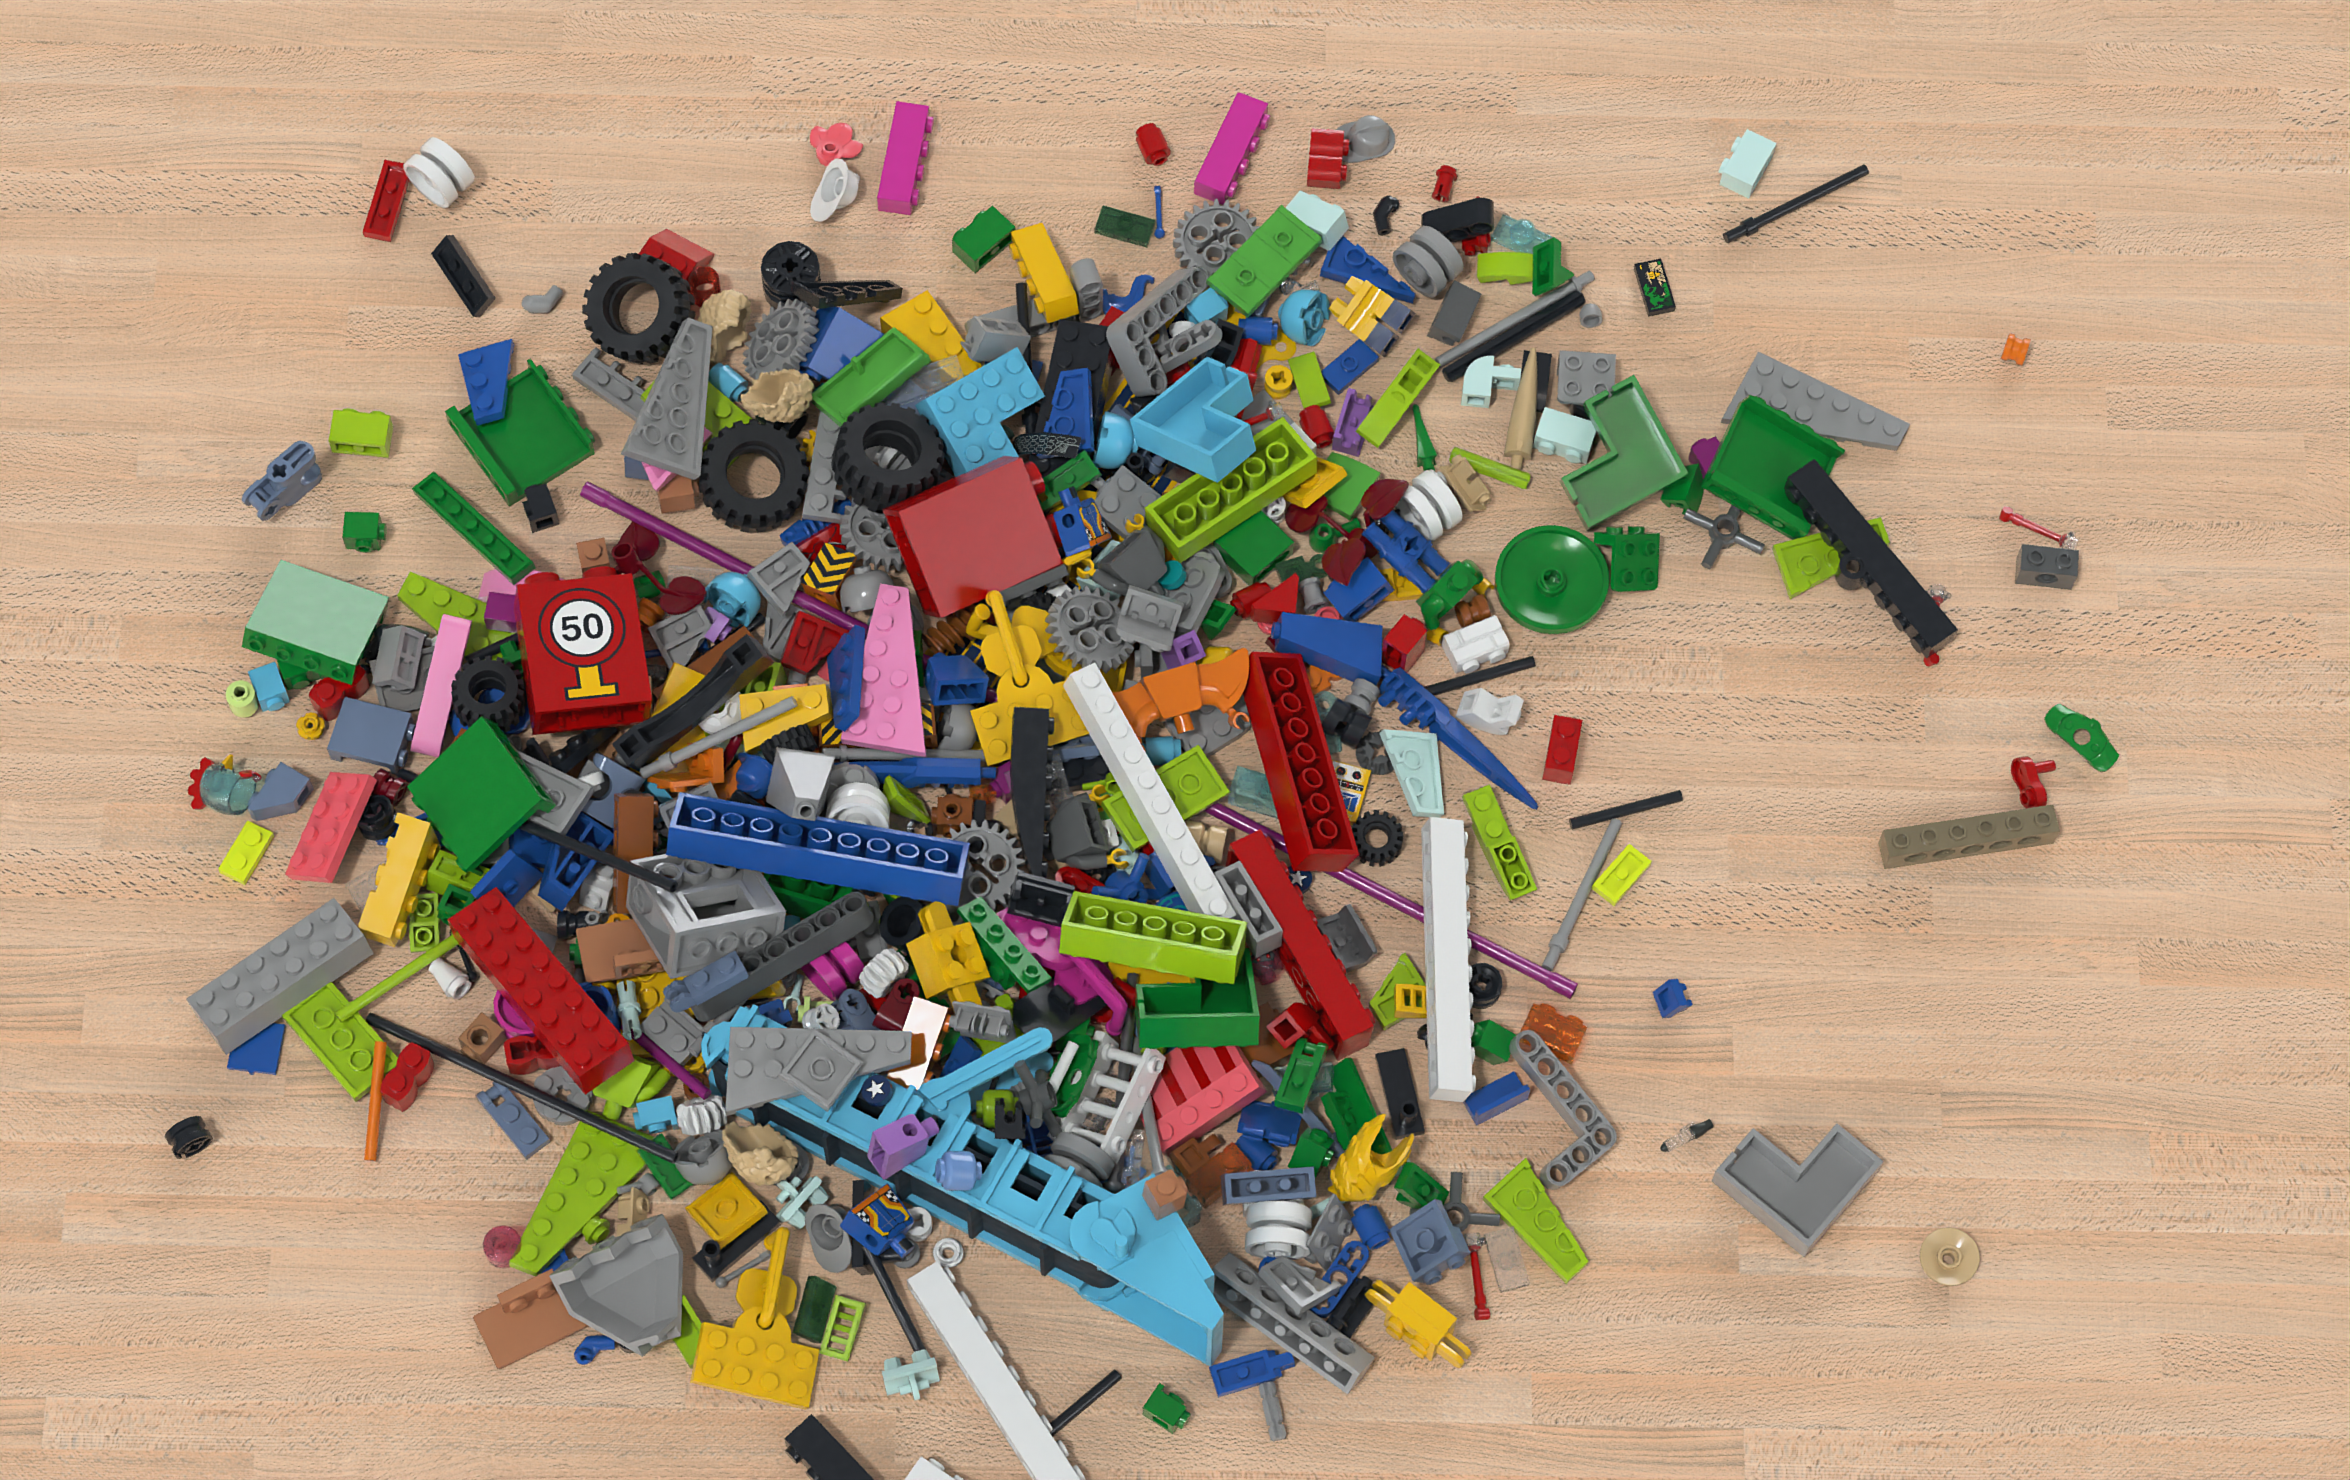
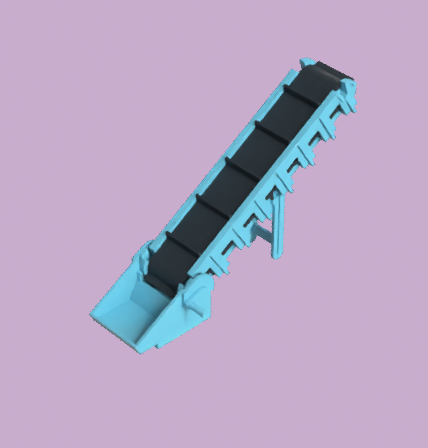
M754 1004L751 1008L740 1006L731 1022L723 1021L713 1026L708 1033L703 1032L701 1035L702 1058L707 1071L711 1068L708 1080L712 1095L726 1097L730 1027L787 1028L760 1014L759 1007ZM1035 1028L944 1077L935 1078L922 1084L917 1091L916 1087L911 1084L907 1089L888 1079L893 1087V1096L887 1104L881 1107L869 1105L861 1093L864 1081L873 1075H879L872 1072L852 1080L828 1112L804 1095L785 1100H774L754 1109L750 1107L736 1111L735 1115L754 1125L760 1123L763 1127L766 1124H770L774 1131H779L780 1135H785L786 1139L801 1146L805 1151L823 1159L829 1166L834 1165L879 1189L888 1183L901 1202L904 1201L914 1207L926 1209L931 1216L969 1235V1238H976L1041 1272V1275H1048L1070 1286L1083 1299L1107 1312L1110 1311L1208 1366H1212L1222 1352L1224 1313L1214 1298L1215 1274L1177 1211L1158 1221L1154 1217L1142 1196L1145 1181L1156 1177L1154 1173L1113 1194L1076 1175L1074 1167L1069 1166L1068 1170L1032 1153L1022 1147V1141L1016 1139L1014 1143L1007 1139H995V1133L972 1122L971 1114L976 1112V1100H982L983 1092L989 1090L993 1078L1000 1075L995 1089H1010L1011 1086L1022 1082L1014 1067L1017 1061L1024 1060L1033 1077H1035V1072L1038 1069L1045 1070L1047 1074L1051 1071L1054 1060L1046 1050L1051 1047L1053 1037L1046 1028ZM909 1114H914L919 1122L932 1117L938 1125L939 1133L929 1138L925 1154L883 1180L867 1157L872 1132ZM970 1151L974 1154L976 1162H981V1179L976 1180L971 1190L947 1191L942 1187L941 1183H937L935 1176L936 1161L945 1152Z

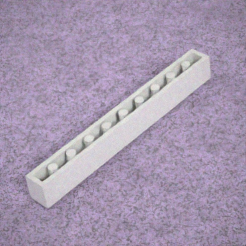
M1096 663L1071 673L1063 687L1186 908L1190 912L1233 919L1236 916L1234 909Z
M1430 817L1421 828L1429 1099L1464 1102L1474 1092L1476 1086V1077L1472 1075L1475 1050L1471 1047L1474 1022L1470 1020L1473 994L1469 992L1472 967L1468 965L1471 939L1467 938V929L1470 925V912L1466 908V902L1469 898V885H1466L1465 877L1469 866L1468 859L1465 858L1468 835L1464 831V820Z
M936 1261L907 1279L908 1289L1032 1480H1086L1077 1465L1072 1467L1066 1457L1069 1456V1453L1062 1441H1055L1050 1434L1053 1429L1044 1415L1039 1417L1033 1408L1036 1406V1402L1028 1390L1023 1392L1017 1382L1020 1381L1016 1370L1012 1365L1007 1367L1001 1359L1004 1353L995 1340L990 1342L985 1332L988 1329L979 1315L974 1317L969 1310L972 1304L964 1291L958 1293L953 1283L956 1280L947 1266L942 1268L939 1262Z

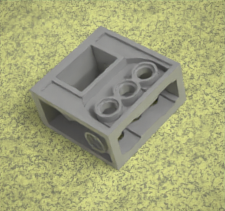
M666 854L630 860L631 863L662 876L670 875L674 877L671 878L672 880L678 882L676 891L670 892L629 875L626 908L670 979L693 975L733 951H736L738 956L741 957L784 931L786 910L760 871L738 869L731 866L720 868L716 866L720 864L680 859Z

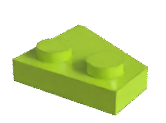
M1406 953L1401 954L1397 964L1391 973L1387 975L1381 988L1369 1002V1008L1383 1030L1405 1019L1394 1018L1395 984L1426 986ZM1404 996L1405 1006H1410V996ZM1416 996V1007H1422L1420 996Z

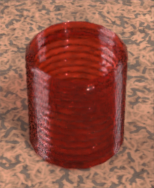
M699 266L690 273L688 278L691 286L690 294L694 295L695 305L698 307H702L703 302L709 299L712 294L721 293L719 275L712 267ZM708 283L713 285L709 290L702 291L696 289L701 284Z

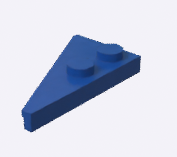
M1344 235L1327 252L1320 272L1321 277L1346 284L1351 276H1354L1364 282L1365 280L1369 281L1392 298L1412 304L1415 299V293L1410 290L1406 283L1395 280L1388 274V268L1373 256L1368 255L1359 244L1353 245Z

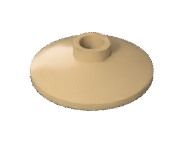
M1956 1228L1937 1229L1925 1238L1920 1248L1921 1266L1926 1275L1938 1284L1944 1286L1964 1284L1974 1276L1980 1262L1978 1247L1975 1241L1962 1230ZM1950 1256L1953 1259V1263L1946 1264L1943 1261V1257Z

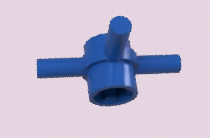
M1139 853L1130 875L1123 870L1116 871L1108 877L1105 886H1094L1092 888V894L1145 904L1147 900L1161 899L1156 889L1144 888L1143 883L1140 881L1150 860V857L1144 853Z

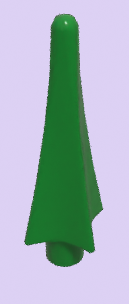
M1414 404L1412 409L1416 430L1417 467L1423 466L1424 471L1431 469L1435 471L1434 465H1436L1435 457L1437 453L1426 431L1419 406Z

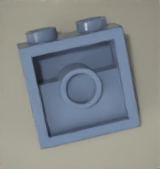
M1434 1199L1389 1229L1414 1282L1426 1283V1285L1434 1284L1442 1279L1441 1273L1448 1268L1454 1270L1463 1266L1466 1262L1464 1258L1471 1254L1460 1228L1452 1225L1441 1200Z

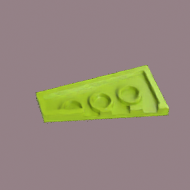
M1527 1158L1521 1161L1483 1196V1201L1496 1214H1500V1218L1565 1284L1588 1265V1259L1571 1231L1565 1226L1559 1211L1550 1201L1544 1186L1535 1176Z

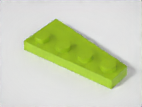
M1881 517L1867 520L1881 539L1889 546L1890 541ZM1820 533L1773 545L1772 548L1789 599L1835 576L1840 563L1838 552L1832 545L1829 546L1823 541Z

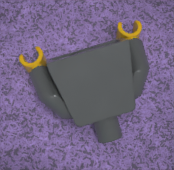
M1135 514L1133 518L1138 525L1132 524L1127 519L1125 529L1131 534L1097 564L1099 569L1096 570L1094 568V563L1089 558L1083 560V564L1090 568L1089 571H1083L1077 567V575L1080 578L1088 579L1092 577V581L1123 596H1126L1129 585L1163 595L1165 592L1157 581L1167 572L1164 542L1149 526L1143 525L1144 517L1141 514Z
M1095 785L1091 794L1085 792L1061 802L1056 814L1046 825L1050 842L1048 850H1043V855L1047 860L1052 861L1056 859L1057 862L1067 863L1071 868L1085 870L1107 868V864H1114L1118 869H1125L1129 866L1127 861L1116 862L1119 856L1128 855L1121 848L1113 850L1111 855L1106 856L1110 849L1097 805L1101 806L1102 801L1110 797L1108 794L1099 797V795L1107 792L1104 785Z

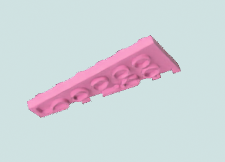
M880 583L864 645L860 715L845 732L842 731L841 742L847 745L927 757L909 589L906 587Z

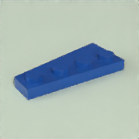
M856 624L848 633H844L841 636L839 643L827 656L834 726L844 732L860 715L865 628Z

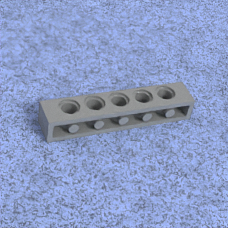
M1230 1252L1212 1268L1215 1274L1214 1298L1346 1394L1363 1379L1375 1359L1373 1355L1312 1311L1307 1310L1298 1315L1258 1275V1272Z

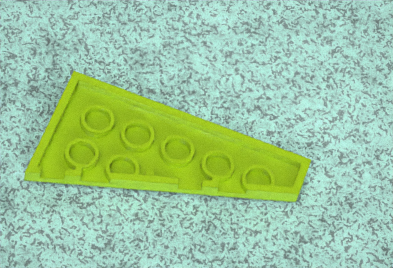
M411 571L397 595L399 601L422 621L430 625L437 634L443 614L472 620L464 658L468 654L515 634L486 628L484 613L487 603ZM499 653L492 656V660H496L497 657L502 658V654Z
M588 1111L596 1116H599L607 1121H610L649 1140L655 1138L651 1135H648L646 1133H643L641 1131H638L636 1129H633L631 1127H628L626 1125H623L621 1123H618L616 1121H613L611 1119ZM580 1121L520 1239V1244L518 1243L511 1257L512 1259L509 1261V1266L532 1276L541 1274L562 1253V1249L574 1237L577 1238L582 1233L586 1223L593 1217L599 1216L620 1195L617 1192V1187L628 1185L639 1172L642 1173L647 1168L636 1151L639 1148Z

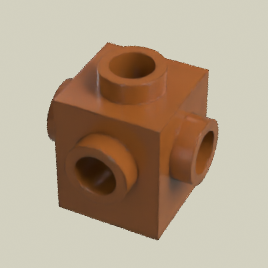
M947 794L944 797H938L937 807H932L931 824H937V834H942L946 838H952L950 828L958 833L961 831L960 823L962 822L967 829L971 828L973 798H962L957 794Z

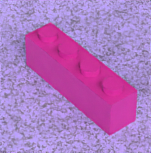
M1237 92L1194 181L1195 195L1213 202L1215 199H1218L1221 205H1224L1228 197H1234L1238 187L1237 178L1239 174H1245L1249 164L1247 158L1250 152L1255 153L1260 141L1258 135L1261 130L1265 131L1269 124L1271 115H1268V103Z
M896 101L877 195L878 211L911 216L912 206L918 205L920 190L916 189L917 181L922 182L924 165H921L922 157L927 158L929 141L925 140L927 133H932L934 117H930L929 106Z

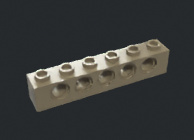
M2046 805L1883 830L1878 844L1884 869L2054 844L2060 830L2054 805Z

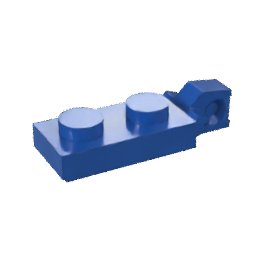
M1265 1349L1209 1367V1371L1219 1398L1258 1386L1264 1382L1275 1381L1283 1376L1281 1371L1295 1367V1361L1290 1352L1276 1355L1274 1350L1267 1351Z

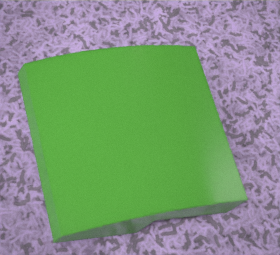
M1331 452L1327 461L1344 467L1348 475L1324 494L1328 499V504L1324 511L1329 508L1346 519L1351 520L1361 506L1364 492L1370 485L1379 480L1380 472L1357 460Z

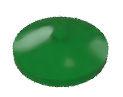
M1544 525L1523 531L1505 546L1496 565L1495 590L1505 612L1521 626L1544 634H1562L1583 627L1599 613L1604 605L1609 588V571L1603 554L1588 537L1567 527Z

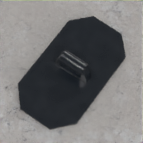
M1053 976L1051 982L1028 993L1014 1003L1012 1021L1023 1034L1039 1027L1048 1029L1053 1037L1052 1043H1055L1108 1005L1100 996L1084 1004L1075 1005V999L1059 984L1055 987L1053 986Z

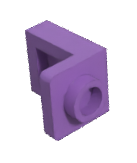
M707 607L704 612L712 626L704 637L717 644L729 636L733 629L730 627L733 621L712 607Z

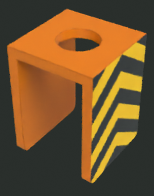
M825 543L801 581L805 593L842 611L840 600L841 585L846 577L855 574L854 568L856 567H853V564L857 557L851 552Z

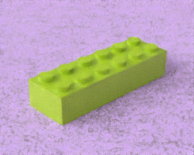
M1281 417L1254 435L1256 451L1218 483L1196 473L1145 507L1146 524L1163 540L1164 546L1176 561L1182 563L1317 473V456L1284 417Z
M1074 891L1061 924L1059 953L1072 957H1084L1101 962L1128 965L1133 968L1151 969L1161 973L1179 974L1189 978H1201L1218 983L1234 984L1245 950L1247 922Z

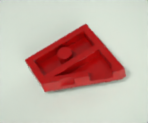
M799 610L796 613L779 663L785 668L806 675L836 647L841 636L844 633H848L849 630Z

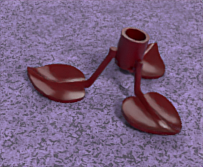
M1382 479L1374 482L1367 488L1361 499V505L1366 509L1363 513L1366 528L1371 524L1370 516L1372 519L1378 520L1388 515L1395 508L1409 486L1407 481ZM1324 494L1306 509L1291 503L1285 513V521L1292 531L1305 532L1314 527L1319 517H1321L1347 538L1343 539L1342 543L1329 546L1322 556L1321 564L1329 577L1340 584L1348 586L1354 571L1361 561L1366 557L1371 559L1378 553V550L1361 535L1365 529L1355 528L1348 533L1326 513L1322 512L1328 504V499Z
M632 521L621 536L618 544L611 551V555L617 564L615 567L617 575L622 573H632L634 575L640 569L662 593H665L660 598L659 604L667 614L680 615L693 609L707 595L704 585L695 578L681 576L674 578L669 583L668 588L663 587L642 562L649 560L656 554L660 547V540L653 531Z

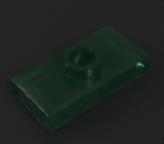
M1103 205L1094 233L1148 248L1156 220Z
M808 1276L792 1333L812 1343H821L836 1290L835 1285L817 1276Z

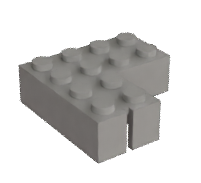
M1836 1124L1799 1166L1753 1128L1739 1143L1735 1152L1732 1151L1717 1168L1712 1182L1805 1257L1879 1172L1883 1160L1839 1124Z

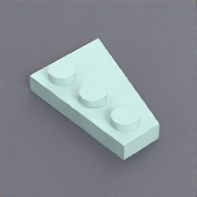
M1382 730L1379 734L1412 815L1429 818L1442 817L1444 815L1437 735L1434 733Z

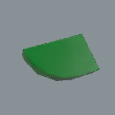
M1699 464L1685 466L1689 473L1687 478L1663 491L1660 500L1667 507L1670 508L1671 504L1676 507L1682 508V514L1684 515L1688 508L1698 512L1704 489L1700 487L1703 477Z

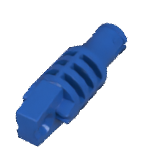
M847 497L845 500H838L834 503L833 513L845 515V506H851V501ZM802 517V521L797 520L779 536L784 546L790 542L796 545L830 525L831 522L808 520Z

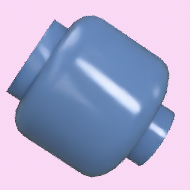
M947 1151L936 1161V1181L941 1183L942 1187L947 1191H969L974 1187L976 1180L981 1179V1162H976L974 1154L970 1151Z

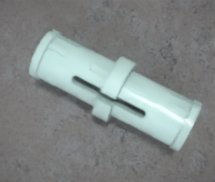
M626 980L627 991L624 988V981L617 984L619 997L617 1011L622 1019L623 1037L627 1040H632L631 1029L634 1031L635 1039L642 1035L639 1021L641 1007L636 999L635 982Z

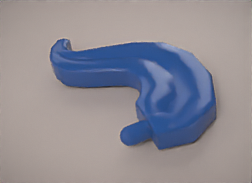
M1146 274L1136 277L1130 293L1126 297H1119L1115 294L1108 295L1107 289H1103V313L1106 315L1111 306L1126 312L1144 297L1145 285L1147 283L1153 284L1154 277Z

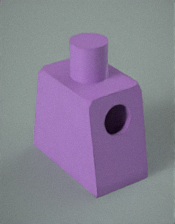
M914 1114L906 1115L872 1132L867 1157L882 1179L885 1180L925 1154L929 1138L939 1133L938 1125L932 1117L919 1122Z

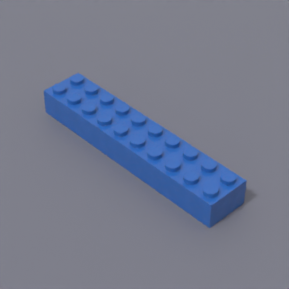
M679 792L669 826L666 855L680 859L703 861L709 864L726 865L738 869L760 871L767 874L783 875L795 879L851 887L857 890L862 889L886 895H897L914 900L938 901L945 905L958 906L970 843L819 816L815 821L789 817L778 809Z

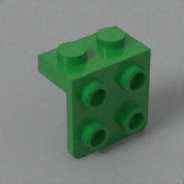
M1608 526L1606 527V532H1594L1595 544L1612 546L1611 589L1613 591H1647L1657 588L1660 533L1645 532L1644 526H1628V531H1623V527Z

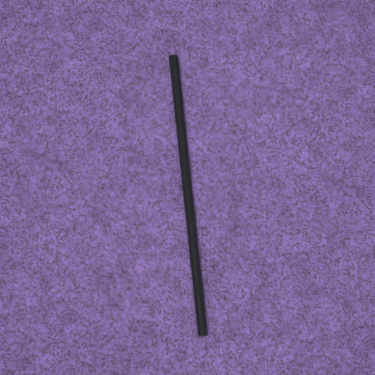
M403 768L397 773V778L400 777L409 784L419 776ZM527 820L518 828L667 891L675 892L678 887V882L532 821Z
M369 1013L366 1018V1022L375 1028L408 1043L413 1042L434 1055L672 1164L678 1158L679 1153L376 1014Z

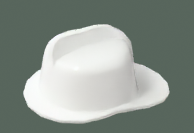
M836 158L830 162L814 194L810 213L815 221L822 222L828 219L836 209H842L851 204L857 195L860 176L848 170L847 164L843 159Z

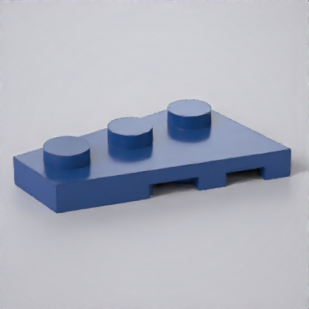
M512 339L458 354L477 426L502 419L505 416L508 394L507 382L508 375L511 373V354L514 352V342Z

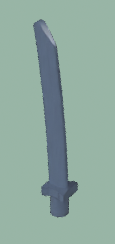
M1253 1060L1252 1066L1278 1091L1282 1081L1281 1076L1270 1065ZM1306 1104L1303 1114H1298L1311 1129L1323 1130L1328 1134V1137L1334 1139L1331 1150L1335 1152L1334 1157L1338 1158L1345 1151H1343L1342 1146L1337 1141L1336 1132L1331 1133Z

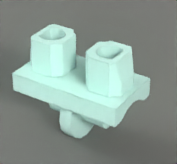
M796 1176L789 1183L785 1180L777 1183L782 1191L776 1197V1200L783 1204L788 1197L791 1198L776 1215L781 1223L787 1222L799 1230L805 1225L806 1212L800 1206L806 1200L811 1205L824 1204L828 1200V1194L820 1186L823 1181L817 1176L810 1177L798 1191L796 1188L802 1181Z
M923 1349L911 1355L913 1361L911 1364L902 1366L900 1358L896 1357L886 1359L882 1376L887 1396L899 1392L900 1395L912 1393L914 1401L919 1400V1390L930 1388L929 1384L940 1381L935 1357L931 1358L927 1350Z

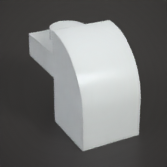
M1483 688L1465 691L1455 717L1473 728L1495 735H1506L1509 727L1514 726L1519 720L1524 699L1516 694L1497 698Z

